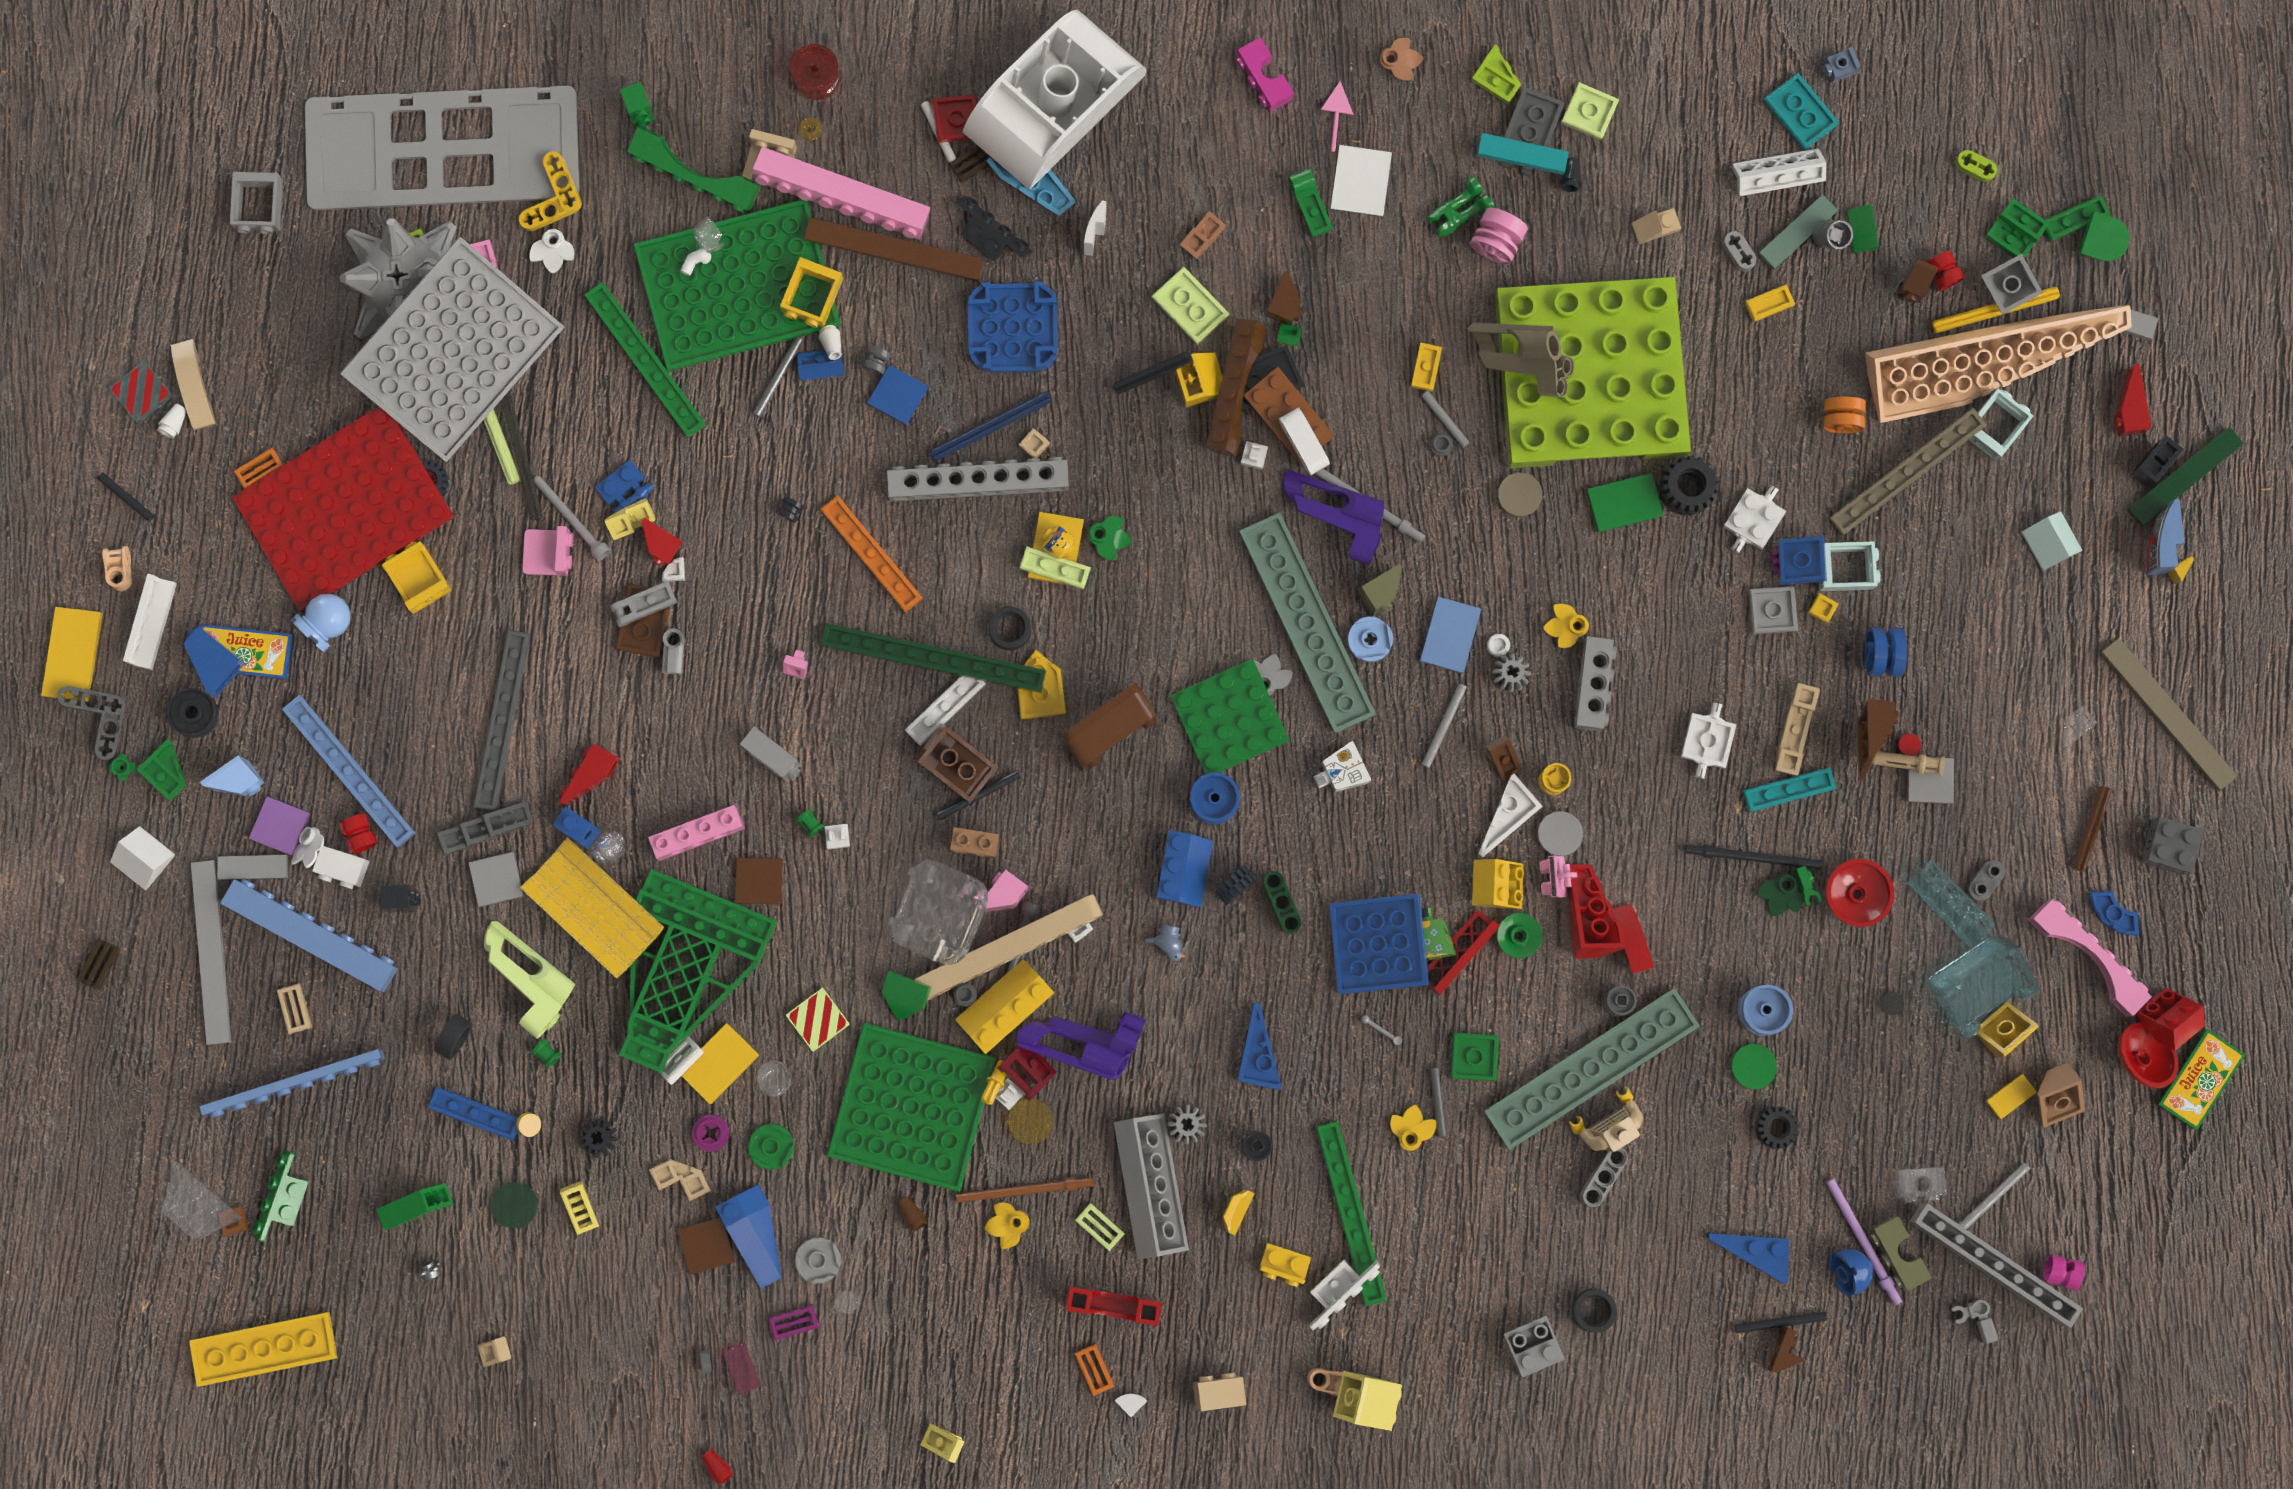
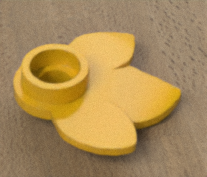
M1555 604L1553 607L1556 618L1548 621L1543 629L1550 636L1558 638L1559 648H1569L1576 643L1578 637L1587 633L1589 623L1584 616L1577 615L1572 606ZM1576 622L1581 625V629H1574L1573 624Z
M1413 1105L1406 1110L1403 1118L1398 1115H1392L1390 1127L1392 1132L1399 1137L1401 1147L1405 1150L1413 1151L1421 1145L1422 1141L1428 1140L1433 1136L1436 1130V1120H1423L1420 1109ZM1408 1135H1412L1414 1137V1142L1412 1144L1406 1142V1137Z
M1009 1203L995 1204L994 1210L997 1216L992 1217L986 1223L985 1231L992 1236L1000 1237L1001 1249H1008L1015 1246L1020 1241L1021 1233L1028 1229L1029 1217L1023 1211H1016ZM1015 1218H1018L1021 1222L1019 1227L1014 1224Z

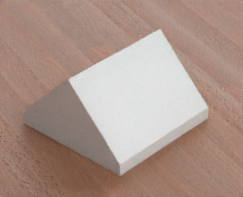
M139 826L118 842L110 862L140 887L147 890L174 858L175 854Z

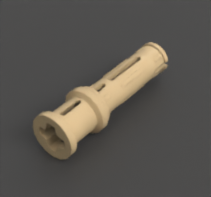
M1879 752L1874 765L1917 770L1919 774L1925 772L1938 774L1939 777H1942L1945 757L1932 758L1926 757V754L1917 757Z

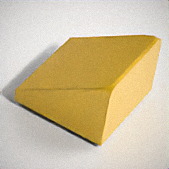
M2190 556L2178 563V567L2167 572L2175 585L2184 579L2194 560L2193 557Z

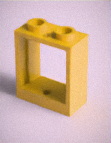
M800 257L780 305L784 316L793 320L800 318L805 320V324L817 328V326L824 327L842 284V273ZM804 273L833 284L820 317L791 306Z

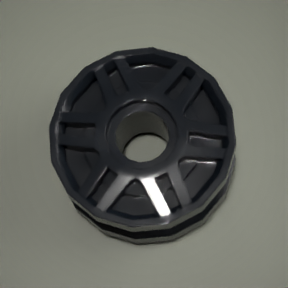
M194 688L184 689L176 693L169 701L166 711L168 722L172 728L189 738L206 736L213 731L219 719V709L214 699L202 690ZM197 708L198 713L196 717L190 719L188 717L189 711Z

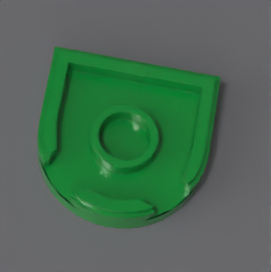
M2092 211L2078 254L2102 262L2120 258L2129 246L2130 237L2127 227L2117 218Z

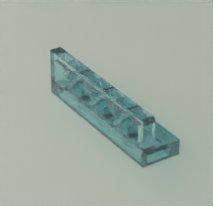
M1932 859L1907 882L1970 948L1983 940L1995 926V923ZM1929 868L1933 871V873L1936 875V877H1934V876L1928 871ZM1946 886L1952 891V894L1947 890ZM1978 919H1980L1986 925V928H1984L1979 923Z

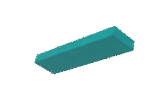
M1482 133L1477 156L1564 175L1569 152Z
M1829 767L1747 789L1742 792L1748 813L1832 791L1837 788L1831 768Z

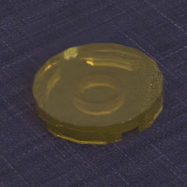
M1021 1100L1009 1112V1131L1021 1143L1030 1145L1040 1143L1048 1137L1053 1128L1052 1112L1040 1100Z

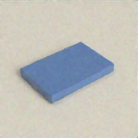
M1438 597L1420 662L1463 674L1481 608Z

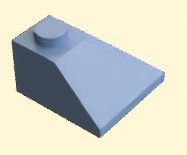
M238 755L200 783L202 786L213 791L252 796L261 790L260 786L265 782L251 762Z

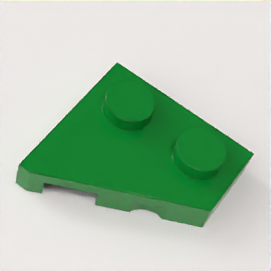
M167 739L136 769L170 802L187 786L173 742L170 739Z

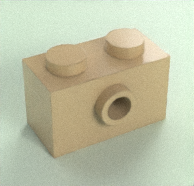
M1235 1372L1222 1374L1221 1379H1213V1376L1199 1377V1382H1193L1197 1411L1246 1405L1243 1377L1236 1376Z

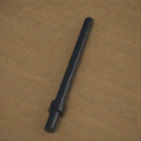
M1686 844L1685 847L1686 854L1703 855V858L1709 859L1720 857L1795 867L1806 866V868L1821 869L1822 865L1821 860L1714 848V845L1704 844V846Z

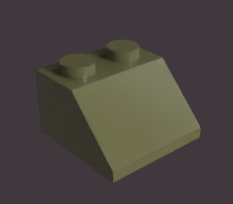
M1401 564L1396 565L1361 587L1358 595L1372 617L1377 614L1381 617L1391 610L1390 608L1393 606L1392 603L1396 597L1402 571Z

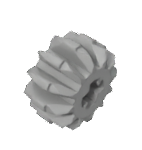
M1511 654L1509 660L1503 655L1501 657L1502 662L1496 661L1494 664L1498 669H1494L1492 674L1499 675V677L1494 679V683L1501 681V690L1508 685V692H1512L1514 686L1520 691L1522 689L1521 684L1527 685L1529 682L1525 677H1529L1531 672L1524 671V669L1529 667V663L1522 665V656L1516 661L1515 654ZM1509 669L1511 671H1516L1514 677L1512 675H1507Z
M1186 1105V1113L1184 1114L1180 1107L1177 1108L1179 1117L1174 1113L1170 1114V1117L1175 1119L1176 1122H1168V1126H1176V1129L1171 1130L1169 1133L1170 1135H1174L1176 1132L1179 1133L1176 1137L1177 1142L1181 1140L1182 1136H1185L1184 1143L1189 1144V1136H1191L1194 1143H1196L1198 1140L1195 1133L1204 1136V1132L1198 1130V1128L1207 1127L1206 1123H1199V1120L1205 1118V1115L1202 1114L1196 1117L1195 1115L1199 1110L1197 1107L1193 1110L1192 1114L1189 1113L1190 1105ZM1187 1118L1192 1120L1191 1125L1193 1129L1191 1131L1189 1129L1187 1131L1182 1129L1183 1124L1181 1121L1183 1119L1187 1121Z

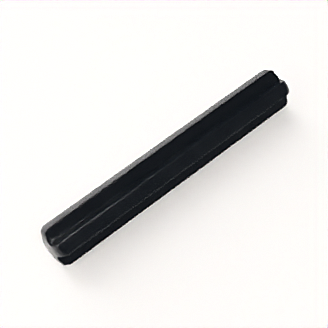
M1185 351L1116 381L1113 389L1117 394H1122L1191 364L1193 358L1190 352Z

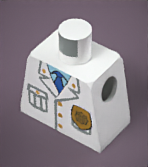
M1353 741L1322 761L1321 765L1324 772L1313 776L1319 789L1331 784L1334 792L1365 785L1371 781Z

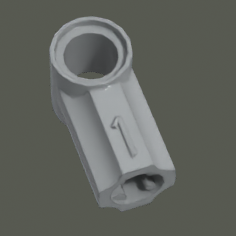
M673 628L667 630L663 635L662 673L677 675L682 674L683 652L686 640L683 633ZM673 634L680 636V641L676 645L669 644V637Z

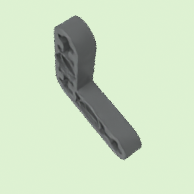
M71 686L61 688L57 694V699L62 706L102 714L95 744V754L100 760H111L117 751L125 713L124 700L117 695ZM67 691H71L73 696L79 697V692L84 693L81 697V706L76 705L78 700H70L69 703H65V699L61 697L62 694H67ZM94 695L98 698L96 707L90 708L85 705L87 696ZM102 697H107L105 700L107 703H113L114 700H118V704L122 705L121 709L118 708L116 712H112L111 707L104 706L105 710H99L102 706ZM114 722L117 725L116 732L114 734H106L103 730L105 723ZM101 736L108 739L115 738L114 743L109 741V749L112 750V753H107L106 756H102V752L99 751V748L105 745V740H100Z

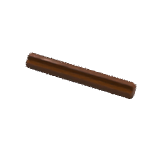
M2100 786L2098 788L2072 866L2077 871L2083 872L2086 870L2112 789L2109 787Z

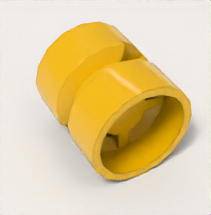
M1560 763L1548 765L1538 778L1540 789L1549 796L1561 794L1571 783L1570 770Z

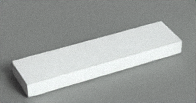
M960 676L905 731L921 747L941 723L945 724L986 683Z

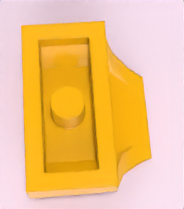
M1243 1190L1231 1197L1222 1216L1226 1232L1234 1236L1236 1235L1255 1193Z

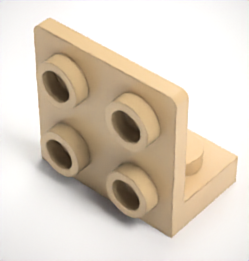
M752 129L749 137L751 148L743 176L752 180L753 167L762 147L794 158L797 150L795 140Z

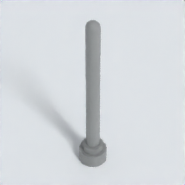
M535 476L533 478L535 485L589 544L592 551L591 555L598 562L607 557L611 552L608 545L597 541L540 476Z

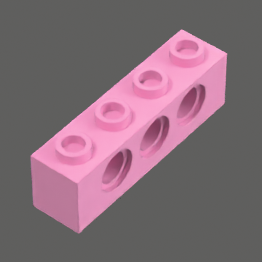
M733 805L648 838L656 859L661 861L744 830L745 827L738 808Z

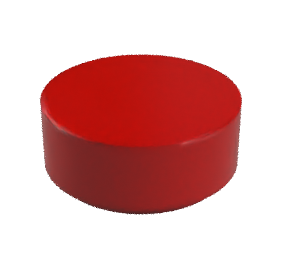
M1906 734L1898 740L1897 749L1902 755L1914 756L1921 749V741L1914 734Z

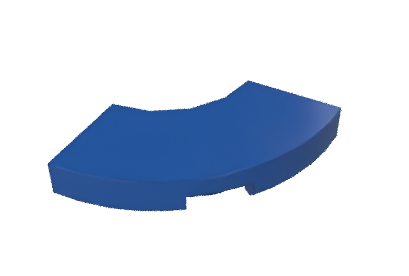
M2113 891L2088 893L2092 909L2103 924L2113 931L2124 935H2139L2137 912L2127 911L2122 908L2115 900Z

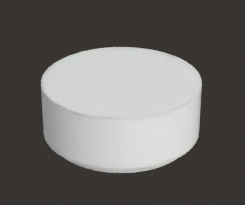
M1495 634L1487 642V650L1494 657H1502L1510 649L1509 639L1503 634Z

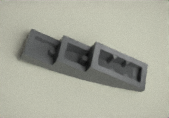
M525 801L484 814L480 818L461 823L457 827L438 832L436 836L442 853L445 856L533 824L534 821Z

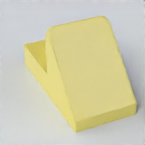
M929 1424L921 1446L955 1463L965 1441L949 1431Z

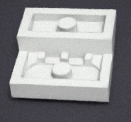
M1101 201L1089 221L1084 239V255L1093 256L1095 234L1104 235L1107 201Z

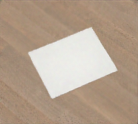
M1339 145L1331 209L1383 216L1392 152Z

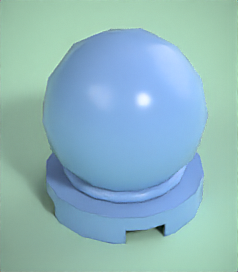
M320 594L309 602L306 607L305 616L301 617L299 614H296L291 621L307 638L310 637L319 649L325 652L330 647V644L327 642L328 638L338 637L345 632L350 624L351 613L344 599L333 594Z

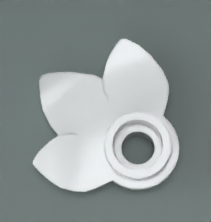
M550 229L543 234L542 240L532 245L529 257L531 262L543 260L547 270L553 274L561 268L563 260L571 261L574 259V248L569 242L565 241L563 234L559 230ZM557 238V242L551 244L550 239Z
M306 827L301 832L299 837L300 844L294 851L291 864L294 865L303 860L304 866L309 868L316 861L317 851L323 848L324 837L320 834L319 829L315 827Z

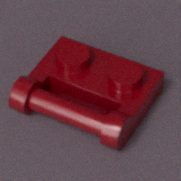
M1017 1047L997 1067L1001 1073L1004 1072L1021 1089L1028 1101L1057 1073L1040 1054L1021 1047ZM1013 1062L1035 1084L1032 1088L1010 1066Z

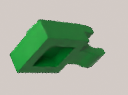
M1806 866L1793 870V875L1798 882V889L1803 895L1804 905L1806 907L1811 905L1809 902L1810 896H1814L1817 903L1822 902L1820 893L1812 889L1814 879L1811 871L1807 870Z

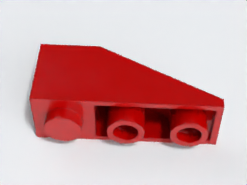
M594 743L591 747L588 746L582 755V759H584L580 767L576 766L570 776L572 779L568 787L565 786L559 795L561 799L559 803L567 806L608 780L620 759Z

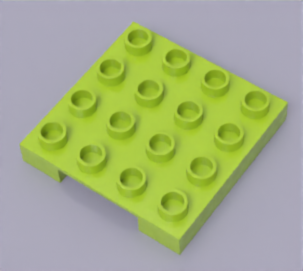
M1675 277L1497 288L1495 293L1497 324L1553 326L1560 340L1561 353L1564 356L1572 357L1574 361V371L1571 376L1566 377L1568 390L1564 397L1541 396L1538 392L1536 375L1501 370L1509 469L1554 466L1556 461L1627 456H1642V460L1680 458L1689 455L1691 447ZM1498 334L1499 353L1518 354L1520 352L1519 343L1512 334Z

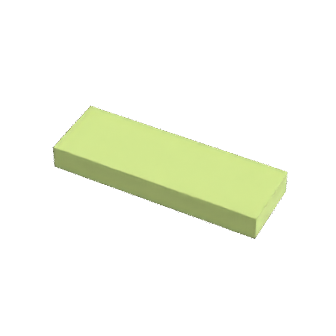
M1026 547L1019 567L1021 570L1083 590L1091 567L1063 558L1055 559L1048 553Z

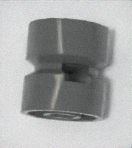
M1842 220L1820 221L1813 230L1814 242L1823 249H1843L1853 239L1852 227L1849 223Z
M1627 986L1611 988L1604 994L1602 1000L1605 1011L1615 1017L1624 1016L1632 1012L1637 1002L1635 993Z

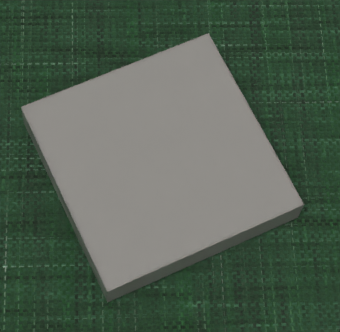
M1794 586L1748 590L1752 635L1798 631Z
M1945 758L1942 777H1939L1938 774L1925 772L1919 774L1917 770L1907 769V802L1953 804L1954 758Z
M515 852L469 862L478 907L524 897V892L520 888L522 883Z

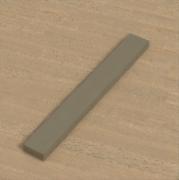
M1972 408L1829 518L1842 536L1986 427L1987 424L1976 410Z
M2120 638L2116 639L2100 653L2218 791L2222 790L2237 777L2236 773Z

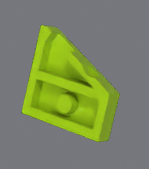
M1496 44L1471 80L1506 104L1510 103L1521 86V83L1516 75L1512 73L1509 63L1504 60Z

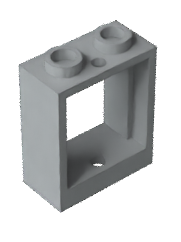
M233 172L230 225L238 233L248 234L250 231H259L262 234H272L273 231H280L283 179L278 173ZM243 187L273 188L271 222L241 221Z
M753 727L740 743L747 753L786 783L789 780L793 781L801 771L799 767L801 765L798 760L756 727Z

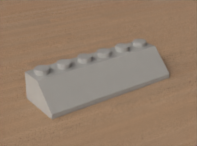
M1165 1113L1114 1122L1138 1260L1188 1251Z

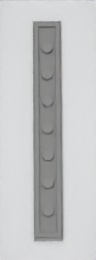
M216 861L191 863L206 1045L231 1043Z

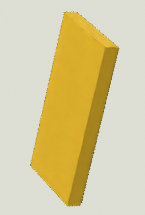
M55 607L41 696L57 698L59 690L65 686L91 690L103 613ZM67 691V694H62L61 697L65 700L81 701L84 693L79 692V697L71 694V691ZM90 695L86 697L85 702H89Z

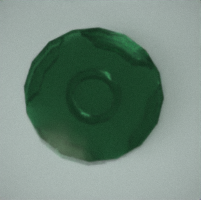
M519 1182L507 1183L494 1194L491 1202L492 1213L496 1221L502 1226L511 1229L522 1228L530 1224L536 1217L538 1198L534 1190L526 1184Z

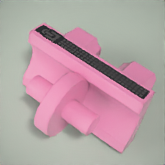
M1548 856L1549 859L1539 863L1541 874L1550 873V882H1543L1541 885L1542 894L1565 898L1567 897V887H1571V878H1577V873L1570 872V864H1565L1563 856Z

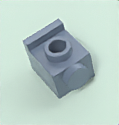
M1853 47L1827 57L1823 63L1824 73L1826 77L1830 78L1832 83L1856 74L1861 67Z

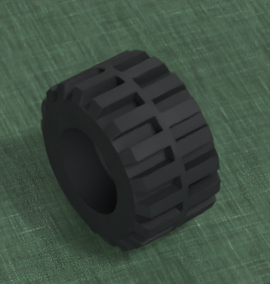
M1683 456L1671 463L1660 479L1661 484L1659 485V490H1662L1660 496L1661 499L1666 500L1664 503L1666 507L1670 505L1672 512L1676 513L1679 511L1680 515L1685 516L1686 513H1689V516H1692L1697 512H1703L1717 496L1716 493L1719 491V486H1717L1719 476L1715 477L1717 471L1715 468L1711 469L1709 467L1711 465L1710 462H1702L1703 458L1701 457L1694 459V456H1688L1687 458ZM1682 475L1695 477L1700 483L1701 493L1696 497L1684 495L1678 488V478Z

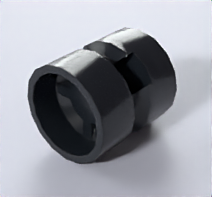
M1254 1131L1244 1137L1241 1148L1242 1153L1249 1160L1261 1161L1270 1155L1273 1145L1267 1134L1261 1131Z

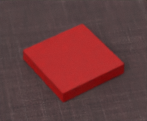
M976 96L933 98L931 105L937 142L971 140L963 133V129L977 105Z

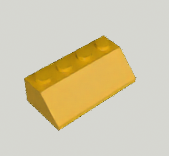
M1023 959L955 1020L986 1054L1052 996L1054 992Z

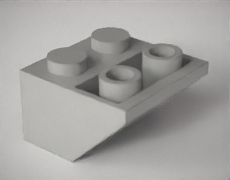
M1547 1316L1504 1333L1509 1354L1518 1375L1522 1378L1565 1360Z

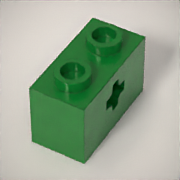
M639 82L620 89L634 127L650 125L655 120L642 83Z

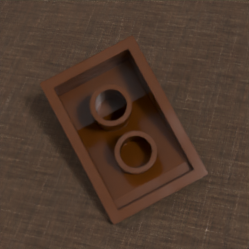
M1867 699L1857 721L1858 780L1863 781L1885 744L1888 735H1892L1893 725L1897 724L1899 716L1898 711L1895 710V701Z
M942 723L913 758L969 803H971L998 768Z

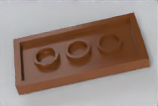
M1276 367L1243 395L1299 465L1302 462L1279 423L1278 419L1299 408L1321 447L1335 436L1279 367Z

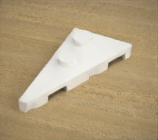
M1515 774L1509 778L1478 853L1481 858L1543 807Z

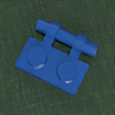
M631 460L595 487L609 506L616 501L619 502L620 505L614 509L615 513L641 499L647 498V494L654 490L649 482L643 487L639 485L645 477ZM633 488L636 492L625 500L623 495Z

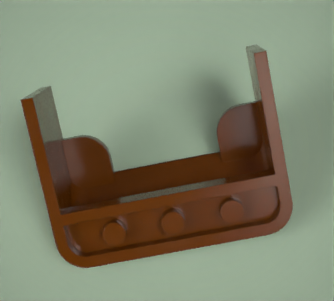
M1134 683L1062 735V743L1081 770L1085 772L1087 767L1092 769L1101 762L1099 758L1103 753L1135 730L1142 727L1146 730L1153 726L1158 715L1137 683Z

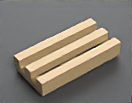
M301 984L278 989L277 993L288 1034L312 1028ZM293 990H296L304 1025L301 1023ZM288 992L293 1015L297 1026L294 1028L292 1025L287 1002L284 993Z

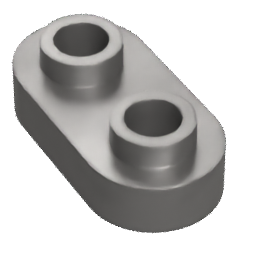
M1991 860L1984 863L1968 884L1967 893L1972 900L1979 902L1988 899L2004 878L2005 868L1999 861ZM1992 867L1997 870L1995 876L1990 872ZM1979 885H1981L1984 888V892L1982 894L1979 893L1977 890Z

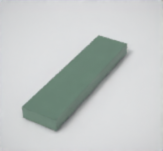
M1824 195L1820 196L1761 250L1758 255L1774 270L1813 234L1815 226L1820 221L1829 220L1838 209Z

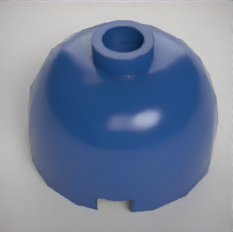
M1840 1250L1829 1258L1830 1273L1832 1274L1835 1271L1839 1280L1834 1283L1844 1295L1848 1297L1857 1295L1871 1284L1873 1264L1869 1258L1858 1250Z

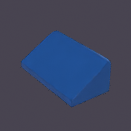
M825 350L797 353L798 372L802 381L844 375L842 356L839 359L831 360Z

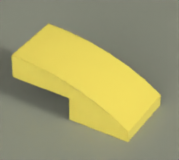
M647 498L619 510L604 521L613 540L634 533L635 528L641 526L640 522L643 518L653 522L656 520V517Z

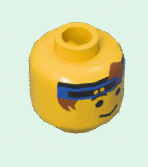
M1055 526L1053 529L1048 527L1041 536L1044 540L1042 543L1043 550L1055 559L1066 558L1075 547L1073 543L1074 536L1061 526Z

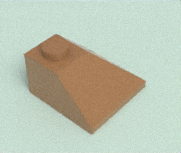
M2065 1063L2048 1070L2037 1093L2043 1128L2085 1111L2082 1080L2070 1064Z

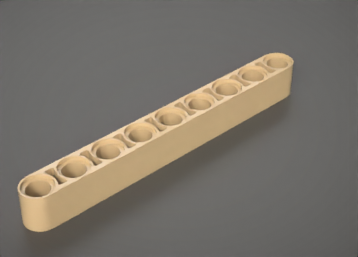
M1094 894L1089 895L914 980L932 987L928 1000L1102 917L1103 913Z

